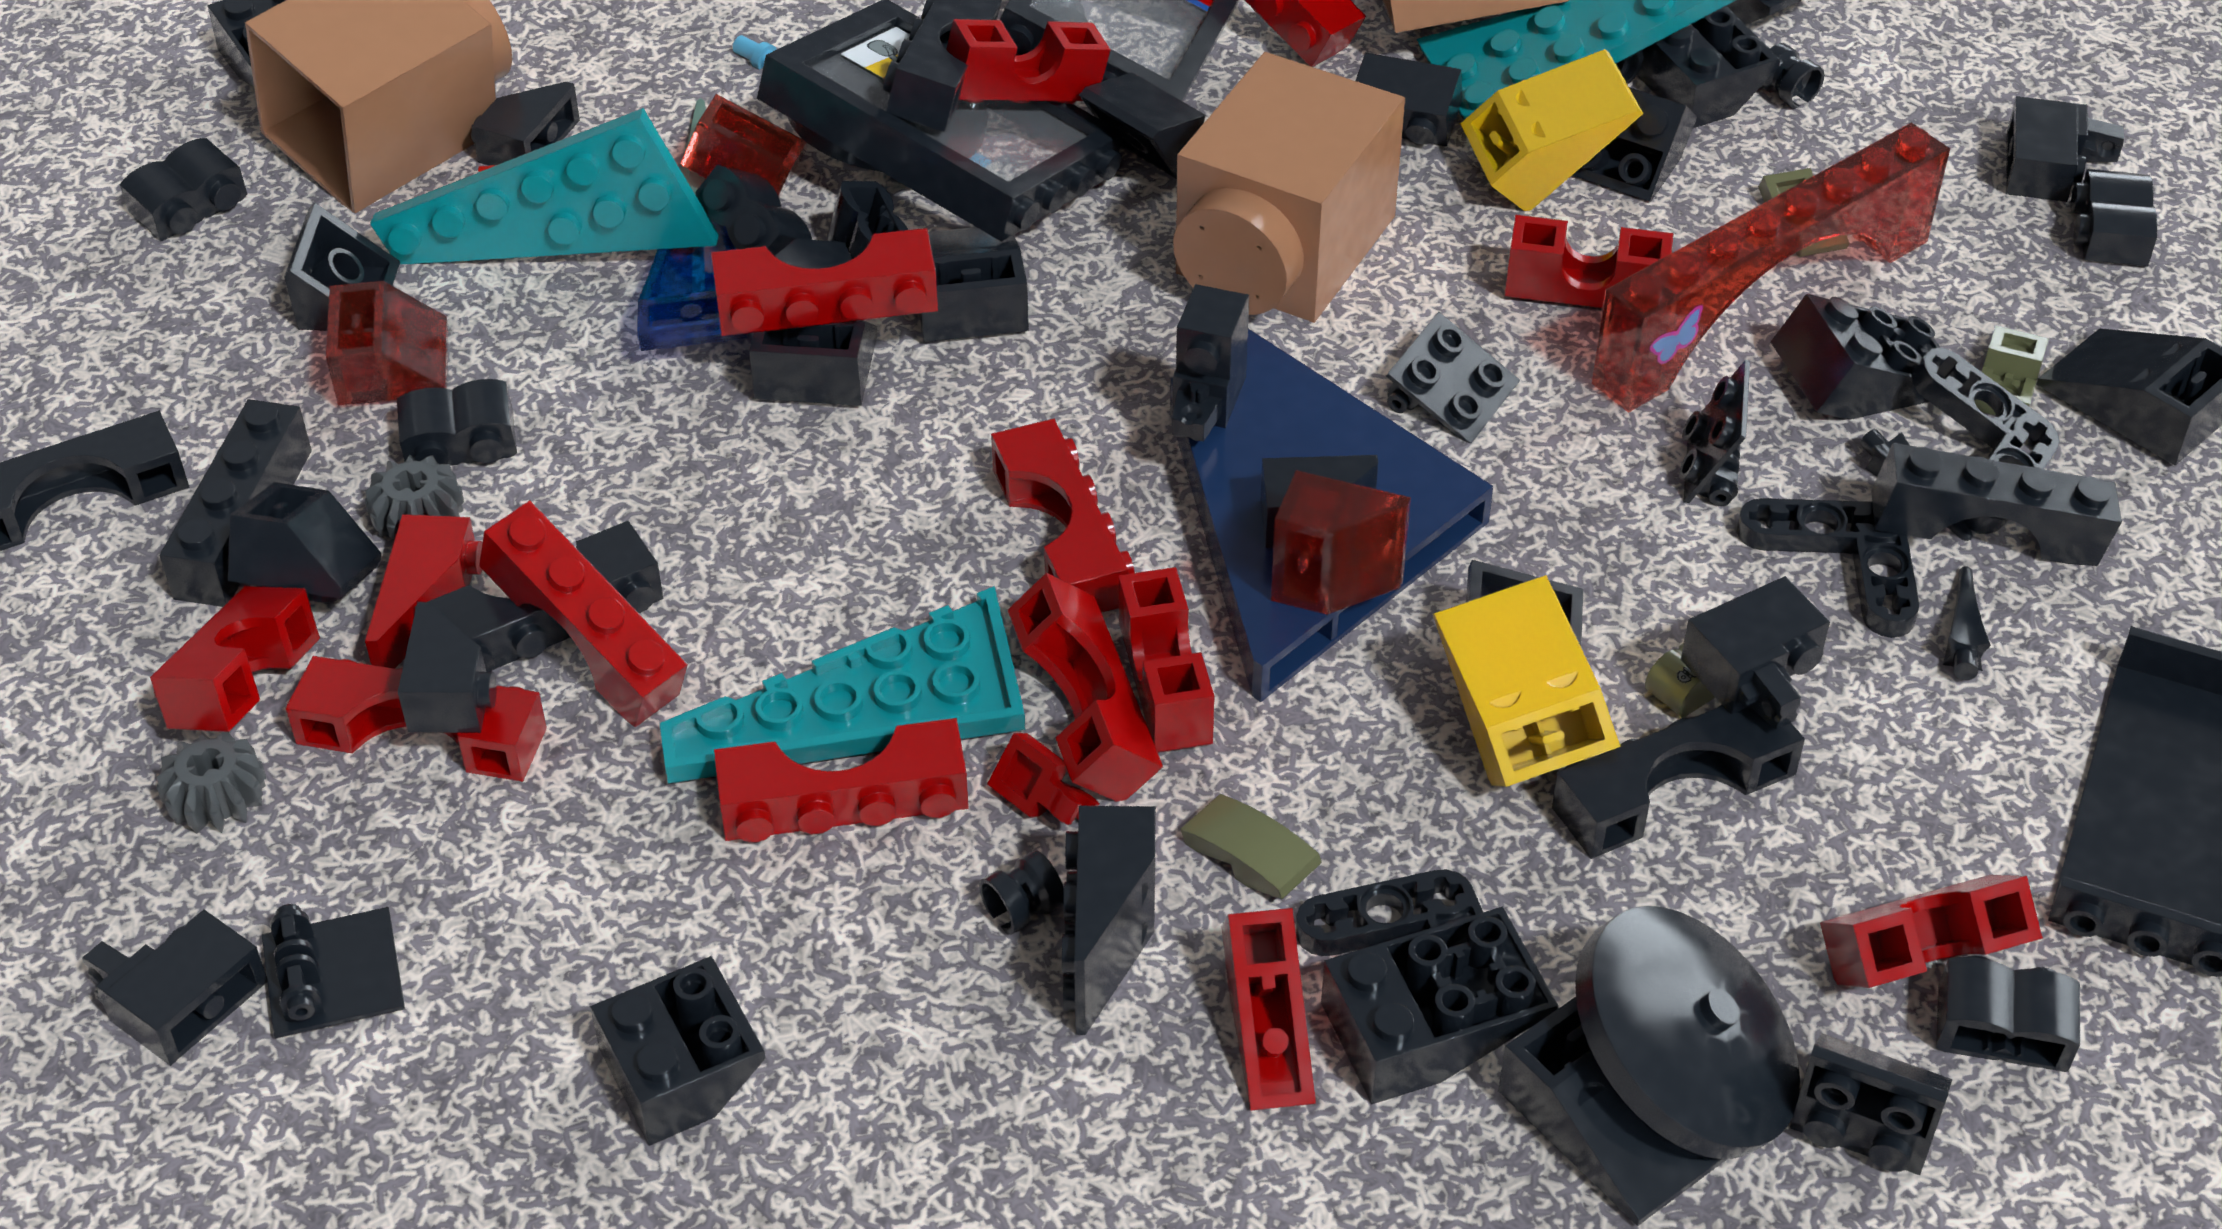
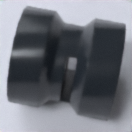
M1778 43L1772 46L1770 49L1780 58L1779 68L1761 87L1769 93L1777 91L1780 100L1793 109L1800 107V105L1792 100V97L1796 95L1806 102L1813 100L1822 87L1825 77L1824 69L1810 59L1801 60L1799 53L1786 43Z
M1033 850L1017 859L1014 869L1008 872L995 871L982 878L979 882L982 901L993 919L1008 911L1011 921L1000 927L1009 935L1026 927L1030 922V917L1036 913L1049 914L1064 905L1063 883L1052 863L1039 851Z

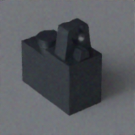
M1365 52L1355 81L1405 97L1402 138L1418 144L1448 146L1462 102L1461 69Z
M2016 96L2007 129L2006 194L2068 202L2072 185L2075 182L2082 183L2086 162L2118 161L2124 142V126L2088 118L2087 104Z
M1195 284L1177 325L1176 370L1173 375L1172 435L1181 438L1189 437L1193 440L1204 442L1214 426L1226 428L1246 379L1248 294Z
M1784 576L1688 619L1680 660L1731 715L1750 707L1776 730L1796 720L1798 715L1796 711L1800 706L1801 696L1791 685L1792 678L1790 676L1805 674L1821 662L1830 621Z
M205 909L187 924L174 930L166 941L155 950L145 944L129 958L101 941L82 957L84 964L89 967L88 974L91 980L97 984V990L94 992L97 995L96 998L104 1005L109 1020L170 1066L267 983V976L257 947Z

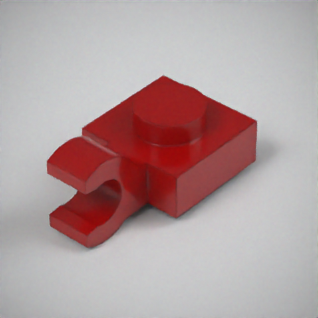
M1013 733L987 785L1027 816L1039 817L1048 809L1054 817L1067 825H1071L1075 817L1079 820V806H1099L1100 804L1085 791L1063 782L1062 780L1067 772L1064 760L1028 733Z

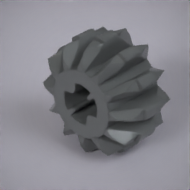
M409 455L406 462L400 464L387 461L386 471L371 474L370 488L365 490V504L368 515L371 516L373 527L377 530L379 537L389 535L393 542L395 541L402 515L460 517L459 513L463 512L462 504L464 503L461 486H458L455 473L452 472L450 464H437L433 455L426 457L422 461H415Z
M201 731L198 741L192 744L177 741L176 754L161 757L162 767L161 774L157 776V790L161 801L165 802L169 816L174 819L176 825L187 822L188 826L198 834L208 824V821H212L213 825L222 833L225 819L232 816L234 819L246 823L247 807L262 806V788L266 787L264 781L266 774L262 762L258 761L255 750L247 739L235 741V738L229 732H222L216 738L210 739Z

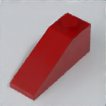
M402 515L365 639L371 665L395 669L405 659L417 602H427L470 585L472 575H480L483 570L479 567L482 541L475 540L470 517Z
M1293 908L1228 914L1221 925L1228 989L1250 1111L1316 1104Z

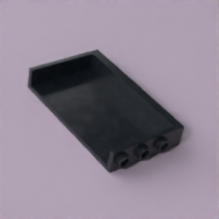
M2131 626L2116 668L2048 921L2063 925L2070 932L2079 936H2098L2127 945L2133 951L2143 956H2163L2192 965L2199 972L2213 977L2222 976V652Z

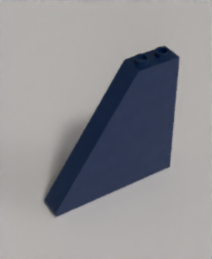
M1249 328L1246 379L1226 428L1214 426L1204 442L1196 441L1189 437L1181 438L1176 436L1251 695L1259 702L1270 696L1489 523L1493 485ZM1173 377L1170 378V417H1171V421H1172ZM1377 455L1378 472L1375 504L1324 546L1265 548L1260 500L1262 458Z

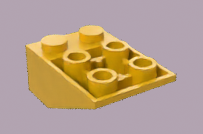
M1604 49L1496 91L1460 124L1490 185L1523 211H1530L1583 165L1588 163L1619 134L1625 131L1643 115V112L1612 56Z
M1547 575L1432 614L1487 777L1492 786L1508 787L1621 747L1602 690Z

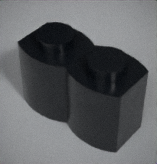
M199 138L184 143L172 151L164 161L148 163L137 168L119 184L128 212L160 241H164L176 234L189 232L204 217H211L220 211L233 208L248 194L240 167L207 138Z
M716 165L695 192L707 216L715 223L726 227L728 236L736 249L766 246L775 256L795 239L812 240L811 233L802 218L792 210L782 207L779 196L773 186L758 174Z
M2087 169L2083 183L2075 182L2071 195L2070 209L2071 213L2079 214L2075 221L2073 241L2074 244L2083 246L2084 260L2149 266L2157 240V213L2153 206V181L2150 175Z
M842 181L827 240L845 242L851 258L854 259L866 249L873 234L905 231L908 228L893 213V200L888 191L877 181Z
M480 379L463 383L452 390L445 388H423L405 393L397 398L399 444L405 462L409 455L415 461H422L426 457L433 455L439 465L450 464V466L459 465L462 462L487 464L496 462L499 459L510 458L517 454L513 408L506 381Z
M1983 956L1948 958L1938 984L1936 1048L1947 1053L1990 1060H2004L2008 1063L2062 1072L2069 1071L2080 1047L2079 981L2044 967L2013 970Z

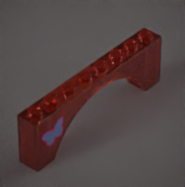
M1911 122L1605 290L1592 384L1628 413L1668 391L1689 355L1723 312L1766 272L1794 253L1814 243L1840 235H1852L1859 242H1864L1881 254L1889 263L1927 243L1951 148Z

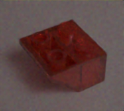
M715 94L697 123L680 165L705 179L716 165L755 173L765 178L773 186L780 198L807 150V142L724 97Z
M385 281L330 286L326 361L338 406L394 401L405 393L423 388L447 389V316Z
M1296 470L1275 517L1271 601L1328 615L1399 589L1404 575L1411 497Z

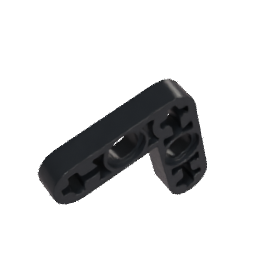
M1945 348L1931 349L1913 369L1911 374L1912 383L1921 396L1993 448L1986 459L2044 469L2058 449L2060 443L2059 435L2055 427L2047 419L1953 351ZM1936 373L1941 374V375L1944 377V379L1941 378V377H1940L1939 375H1937ZM1962 389L1966 393L1963 395L1959 392V390ZM1974 400H1981L1987 403L1995 412L1996 417H1989L1983 414L1977 408ZM2027 438L2034 443L2031 448L2032 450L2028 454L2020 449ZM1977 517L1963 521L1970 530L1978 534H1990L1998 531L2008 519Z
M1760 498L1753 499L1743 505L1736 532L1739 539L1745 545L1763 551L1853 554L1862 618L1865 625L1872 632L1890 638L1902 637L1910 633L1914 628L1919 611V598L1908 536L1875 531L1872 502ZM1759 521H1765L1768 528L1761 527ZM1790 521H1795L1794 530L1789 529ZM1821 522L1829 525L1834 531L1828 534L1816 533L1811 531L1806 524ZM1847 523H1851V532L1846 531ZM1875 564H1883L1892 567L1898 574L1890 577L1880 576L1869 567ZM1886 595H1893L1892 607L1894 613L1898 615L1889 614L1887 607L1883 606Z
M1448 869L1433 870L1309 898L1299 907L1297 912L1296 938L1301 947L1311 954L1333 956L1360 950L1482 913L1483 910L1472 885L1466 877ZM1444 893L1448 900H1455L1454 905L1445 906L1441 899H1434V894ZM1412 898H1415V907H1421L1420 914L1413 913L1414 906ZM1377 905H1387L1398 910L1401 917L1392 923H1380L1370 918L1367 912ZM1349 911L1356 912L1357 928L1353 927V917L1348 918ZM1325 919L1329 926H1335L1334 931L1324 933L1320 925H1314V921Z

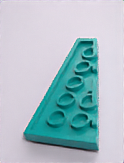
M1569 0L1567 2L1518 10L1416 40L1429 64L1461 69L1462 102L1459 114L1465 120L1500 89L1604 49L1610 53L1616 64L1735 0Z
M644 108L376 212L370 222V225L388 252L398 259L400 264L716 246L719 238L717 230Z
M995 586L976 593V602L952 611L949 605L929 612V621L903 631L893 627L812 660V669L786 679L783 673L763 680V689L737 700L724 696L660 722L668 784L716 777L714 749L776 742L785 755L796 763L802 764L881 752L891 741L895 728L898 725L957 718L960 739L1025 730V712Z

